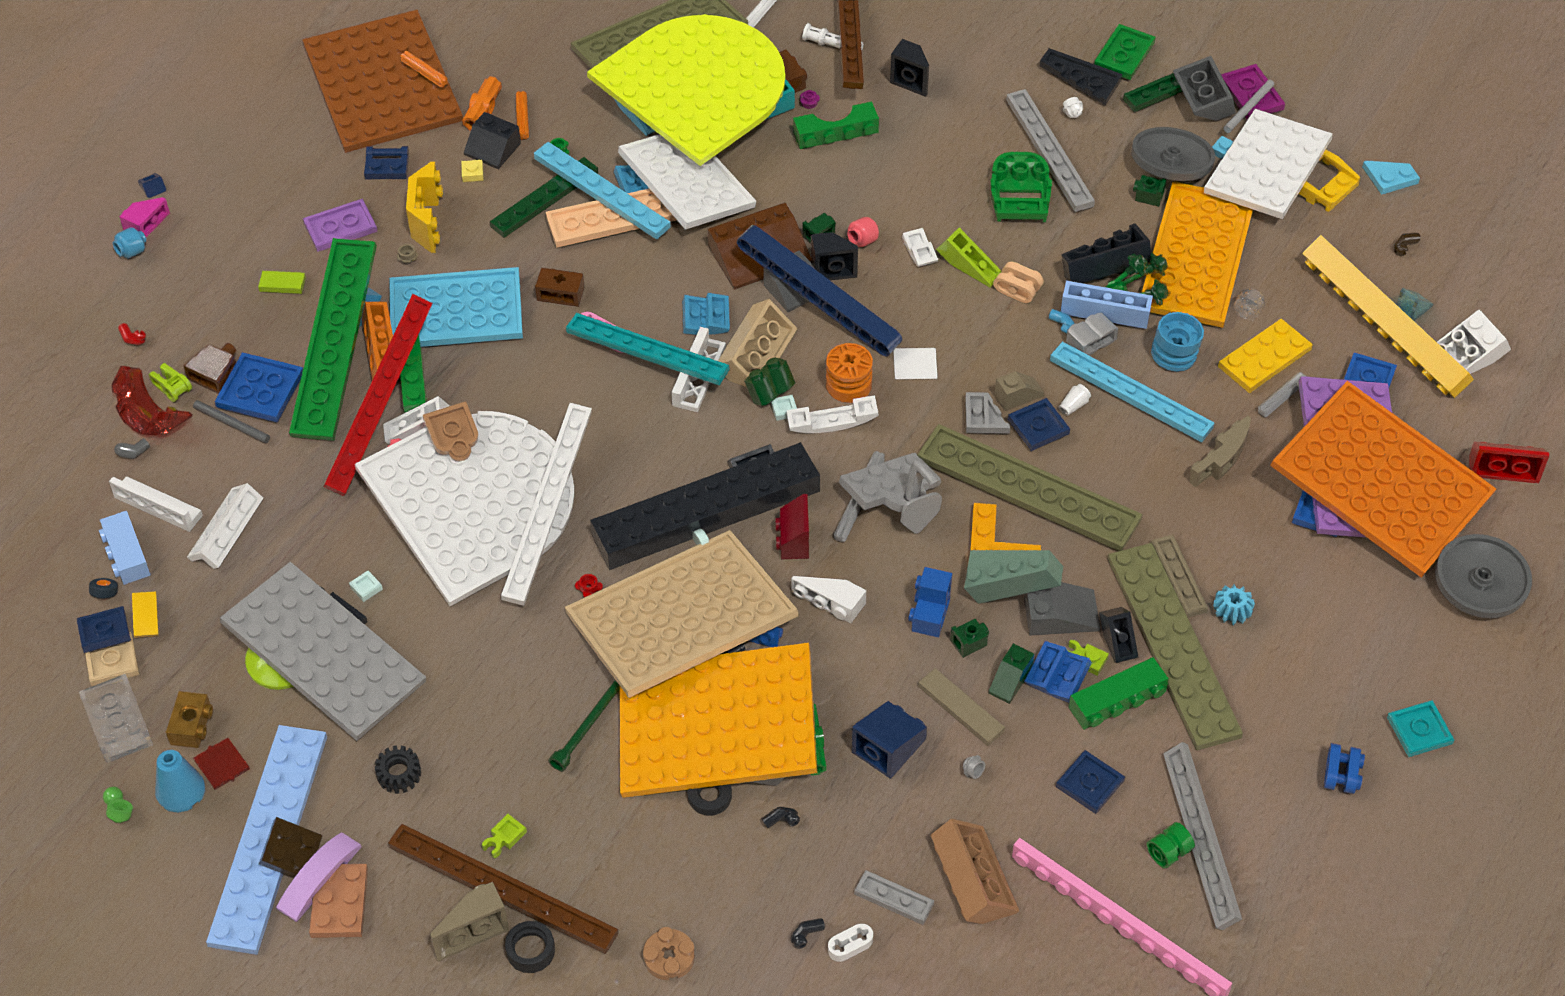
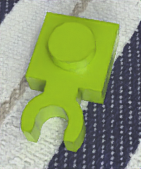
M1069 641V648L1074 649V651L1068 650V652L1090 658L1092 664L1088 672L1098 676L1108 660L1109 653L1090 644L1082 648L1077 641Z
M507 814L491 829L493 837L483 841L482 849L486 851L491 846L496 847L491 852L492 857L495 859L500 856L504 845L511 849L527 833L526 827Z

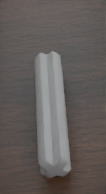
M1302 372L1295 374L1258 407V413L1263 417L1270 415L1299 389L1298 381L1300 377L1307 376L1303 375Z

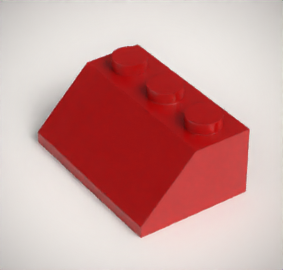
M1473 442L1469 454L1470 470L1481 478L1539 484L1549 459V452L1543 448Z

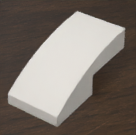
M923 228L903 233L902 239L917 267L938 262L931 242H928Z

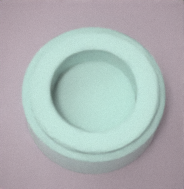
M697 529L692 532L693 540L697 545H704L709 542L704 530Z

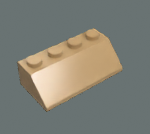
M770 299L752 305L718 360L729 365L730 371L726 378L733 383L746 387L744 381L749 374L756 369H761L769 359L780 358L797 330L796 326Z

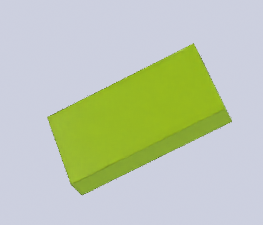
M262 271L258 288L260 292L302 294L306 276L305 273Z

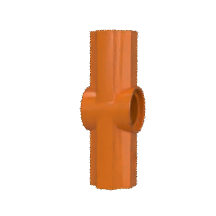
M489 76V78L484 80L478 93L474 92L472 94L469 109L462 120L463 125L471 131L473 124L484 112L492 114L495 107V99L502 88L501 82L496 77Z

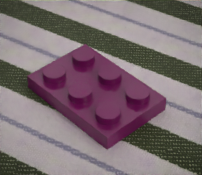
M1257 64L1221 74L1233 97V101L1239 109L1268 81ZM1272 87L1245 117L1248 120L1255 109L1270 114L1284 110L1285 102L1274 87Z

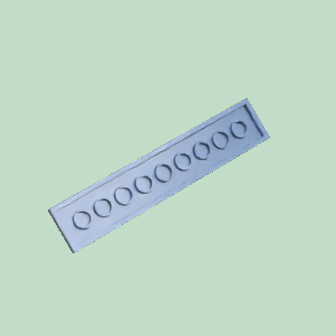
M278 726L206 941L208 947L258 954L283 877L282 873L258 863L273 820L276 817L296 825L300 824L327 740L326 732Z

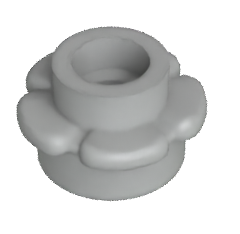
M980 756L968 757L964 761L963 769L966 777L977 779L982 775L985 770V762L981 760Z

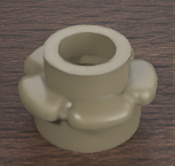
M403 244L398 248L397 259L399 261L411 263L417 259L418 253L413 245Z

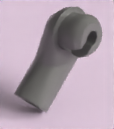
M143 438L135 445L118 443L114 451L119 457L134 459L150 448V445Z

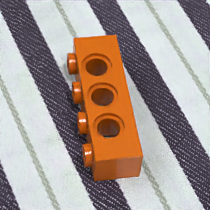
M365 302L362 314V325L372 380L393 337L387 302Z

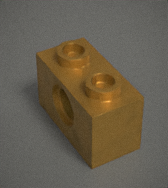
M178 692L166 730L170 745L199 748L201 740L206 737L207 720L211 719L213 714V705L210 704L207 694Z

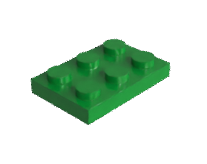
M1119 24L1095 59L1094 64L1121 73L1123 78L1131 80L1154 45L1156 37Z

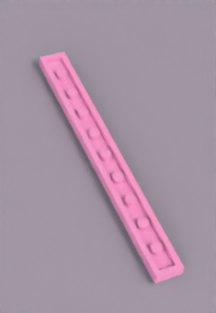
M1021 838L1015 842L1012 857L1020 866L1028 867L1035 872L1039 879L1048 881L1061 894L1073 898L1081 908L1089 909L1103 923L1112 925L1118 929L1122 936L1137 942L1145 952L1153 953L1167 967L1176 969L1183 974L1186 980L1201 986L1209 996L1229 995L1232 982Z

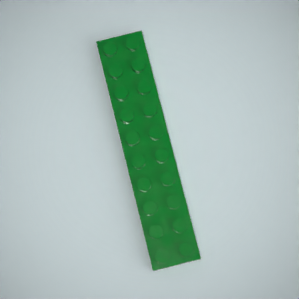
M336 238L332 240L289 434L291 437L335 440L377 248L374 241Z

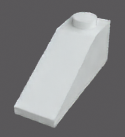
M438 396L384 423L385 442L389 444L392 439H404L426 427L423 421V414L443 409L450 405Z

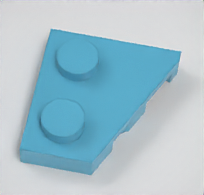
M1363 162L1362 168L1381 195L1419 183L1420 177L1408 163Z

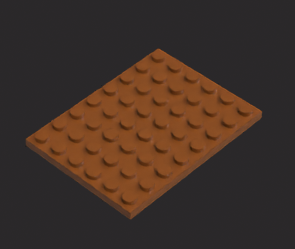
M418 10L302 39L345 153L458 123L463 120L462 112L449 82L441 88L401 61L400 55L405 51H409L446 76Z

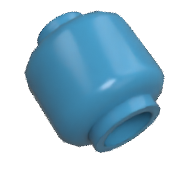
M129 227L115 235L112 243L113 248L120 257L123 256L130 259L145 250L146 237L142 231Z

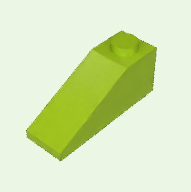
M960 227L936 249L950 265L989 288L993 285L998 274L1001 273V270Z

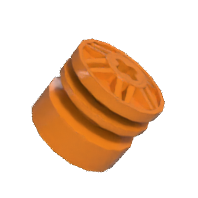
M844 343L837 345L828 353L826 360V388L834 399L853 403V399L867 397L872 389L873 358L865 347L855 343Z

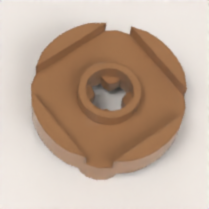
M669 927L661 928L650 936L644 945L643 958L647 970L654 977L661 980L685 976L694 965V944L685 933ZM667 950H673L675 957L673 958L669 956L667 959H665L664 952Z

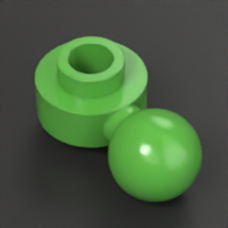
M118 787L107 788L103 793V800L107 804V817L117 823L129 820L133 809L132 804L123 799V793Z

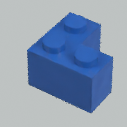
M924 567L922 576L918 575L915 584L917 591L914 599L917 605L916 608H911L909 614V621L912 622V632L940 637L951 598L952 573Z

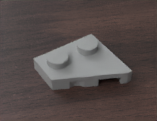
M966 392V433L1010 434L1009 423H1005L1001 417V411L993 404V399L989 393Z

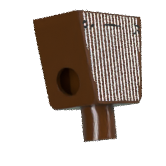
M226 343L222 349L213 345H207L183 365L187 379L219 394L236 364L235 357L233 356L237 351L236 348L230 343Z

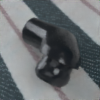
M818 918L802 921L791 934V942L794 943L795 948L801 949L806 946L808 942L806 937L809 933L823 931L825 929L824 920Z

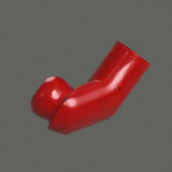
M122 323L118 326V330L125 343L141 345L145 342L146 333L141 330L139 333L136 330L132 333L127 323Z

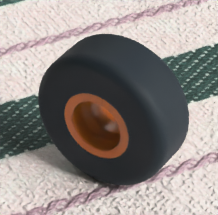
M97 578L89 583V594L93 597L111 598L118 593V583L113 579Z

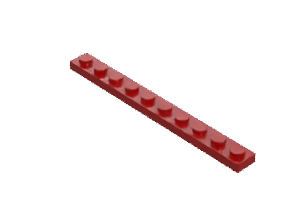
M412 294L326 479L324 488L345 496L356 472L355 464L360 462L429 313L432 302Z

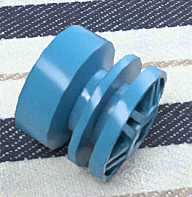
M1173 312L1163 316L1158 323L1156 336L1152 344L1151 354L1154 361L1159 366L1176 372L1191 368L1196 362L1203 340L1204 329L1202 324L1195 317L1187 313Z

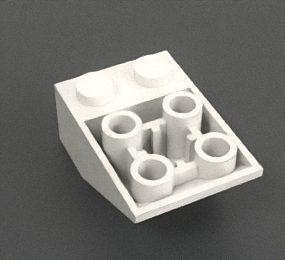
M1480 310L1476 311L1437 341L1470 374L1493 364L1511 350L1507 339Z

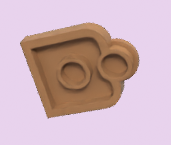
M466 401L423 414V421L436 452L442 455L449 454L455 461H464L469 458L471 447L478 441V430Z

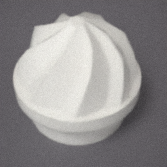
M1072 97L1064 101L1063 111L1068 117L1077 118L1082 114L1083 103L1079 101L1078 97Z

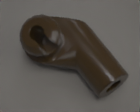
M1417 232L1402 234L1394 244V252L1399 256L1406 255L1405 251H1408L1407 245L1419 243L1421 240L1420 234Z

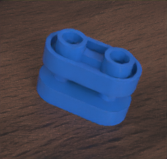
M1330 743L1324 778L1325 789L1334 790L1336 783L1344 785L1343 791L1345 793L1354 794L1355 790H1360L1362 775H1358L1359 769L1363 768L1365 754H1361L1360 748L1350 747L1347 754L1341 752V745ZM1339 762L1347 763L1345 775L1338 773Z

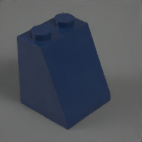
M887 701L852 727V753L891 779L926 740L927 726H925L922 720L907 714L901 706Z

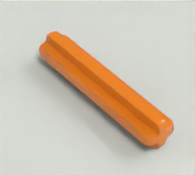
M405 51L400 55L402 62L439 87L443 88L448 84L446 76L409 51Z
M518 91L516 93L517 125L519 126L520 139L522 140L529 138L527 93L525 91Z

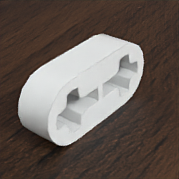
M857 924L833 936L828 942L829 957L834 961L842 962L871 947L873 943L871 927L866 924ZM857 934L866 935V940L857 939ZM835 945H839V947L844 946V951L835 950Z

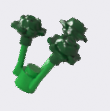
M1152 252L1150 264L1148 265L1147 260L1142 255H1129V267L1125 269L1126 271L1109 282L1105 287L1128 291L1127 284L1148 273L1151 274L1155 271L1164 277V271L1168 268L1167 261L1162 257V254L1156 256ZM1128 275H1130V276L1133 275L1132 277L1126 279L1125 281H1121V280H1123L1125 277H1127ZM1154 279L1151 289L1145 290V292L1140 294L1152 295L1156 303L1162 305L1163 299H1166L1169 293L1166 284Z

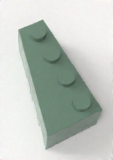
M970 550L964 589L980 604L1061 586L1063 565L1050 550Z

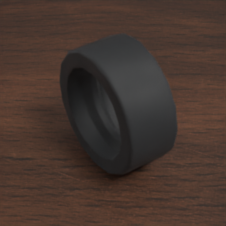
M538 921L518 923L506 936L505 949L509 963L518 971L523 973L542 971L550 965L554 958L555 943L552 932L546 925ZM538 936L544 940L545 950L537 957L531 959L522 958L516 954L515 945L523 937Z

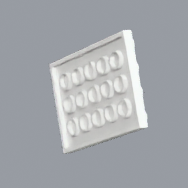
M1255 109L1205 185L1204 193L1283 219L1331 142L1332 133Z
M660 134L619 146L618 153L685 229L755 208L756 200L716 156L699 166Z

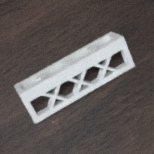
M700 327L690 352L718 361L726 348V343L709 339V329ZM710 346L718 348V351L709 355L706 349ZM680 372L672 390V406L698 412L710 382L703 380V385L694 387L692 382L699 378ZM691 395H695L697 399L695 404L685 402L684 400Z
M127 476L123 481L112 477L109 481L116 499L190 532L203 516L200 509Z
M248 483L233 487L187 558L191 561L203 559L213 569L219 568L263 500V497Z

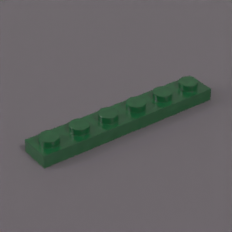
M583 157L578 160V162L598 174V167L587 158ZM556 175L489 221L490 227L505 238L578 187L563 177Z

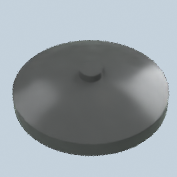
M1155 127L1140 132L1134 138L1131 149L1134 161L1142 169L1155 176L1169 180L1190 181L1202 178L1211 172L1215 162V152L1206 140L1192 132L1172 127Z
M1470 534L1458 537L1444 547L1436 563L1435 576L1442 594L1456 608L1473 616L1499 618L1512 614L1525 603L1532 587L1531 570L1522 554L1509 543L1493 536Z

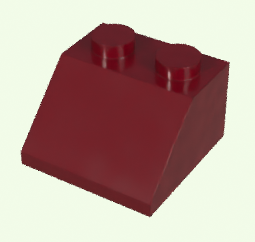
M802 494L781 507L780 518H775L776 532L780 531V536L776 537V550H781V560L809 559L808 494Z

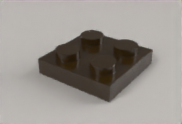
M276 817L273 820L258 864L295 878L303 866L318 851L323 835Z

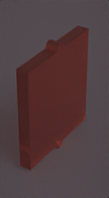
M228 737L214 746H208L207 750L193 758L214 790L230 781L234 782L236 777L250 770L249 765Z

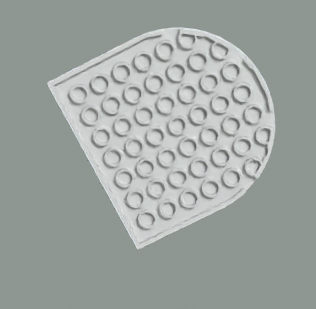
M478 411V414H471L478 430V441L471 447L469 458L464 461H455L449 454L442 455L436 452L425 427L355 464L357 472L449 606L509 575L556 443L542 429L538 430L528 424L527 420L517 416L493 411ZM570 473L542 555L559 539L569 522L574 503L572 473Z

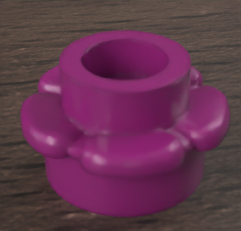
M807 90L800 95V102L807 109L815 108L820 100L819 95L812 90Z

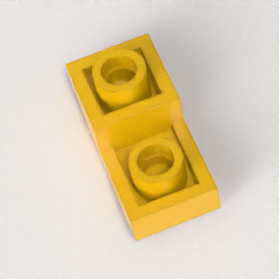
M156 591L132 593L134 638L158 636Z

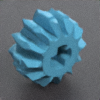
M1233 584L1231 589L1224 586L1222 591L1216 593L1213 603L1216 616L1223 617L1224 623L1230 620L1233 625L1236 621L1243 624L1246 618L1251 617L1252 609H1254L1255 603L1251 599V592H1245L1244 586L1240 589L1236 588L1235 584Z

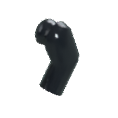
M781 806L761 818L768 829L779 821L787 822L790 826H796L800 822L798 812L794 808Z

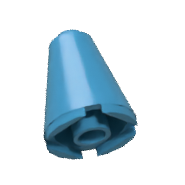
M175 750L162 752L158 756L156 763L155 796L157 801L164 809L178 813L192 809V805L203 799L205 793L203 777L179 752Z

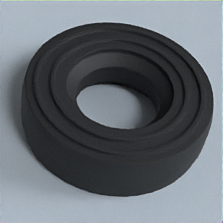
M731 785L712 786L718 789L720 793L718 798L713 801H706L701 798L700 792L704 788L688 789L689 804L697 813L713 816L720 814L728 808L732 800Z

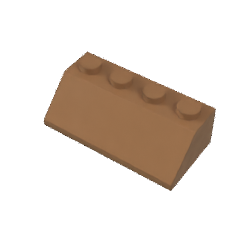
M950 819L931 834L934 849L941 859L943 871L949 878L952 892L959 902L961 914L966 921L985 924L1019 912L983 826Z

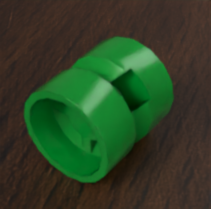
M1174 822L1164 829L1162 834L1159 833L1147 841L1146 846L1152 859L1160 867L1166 869L1178 861V856L1183 857L1195 848V843L1189 831L1182 824Z

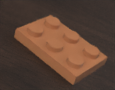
M341 864L314 895L309 932L311 938L362 937L368 875L367 864Z

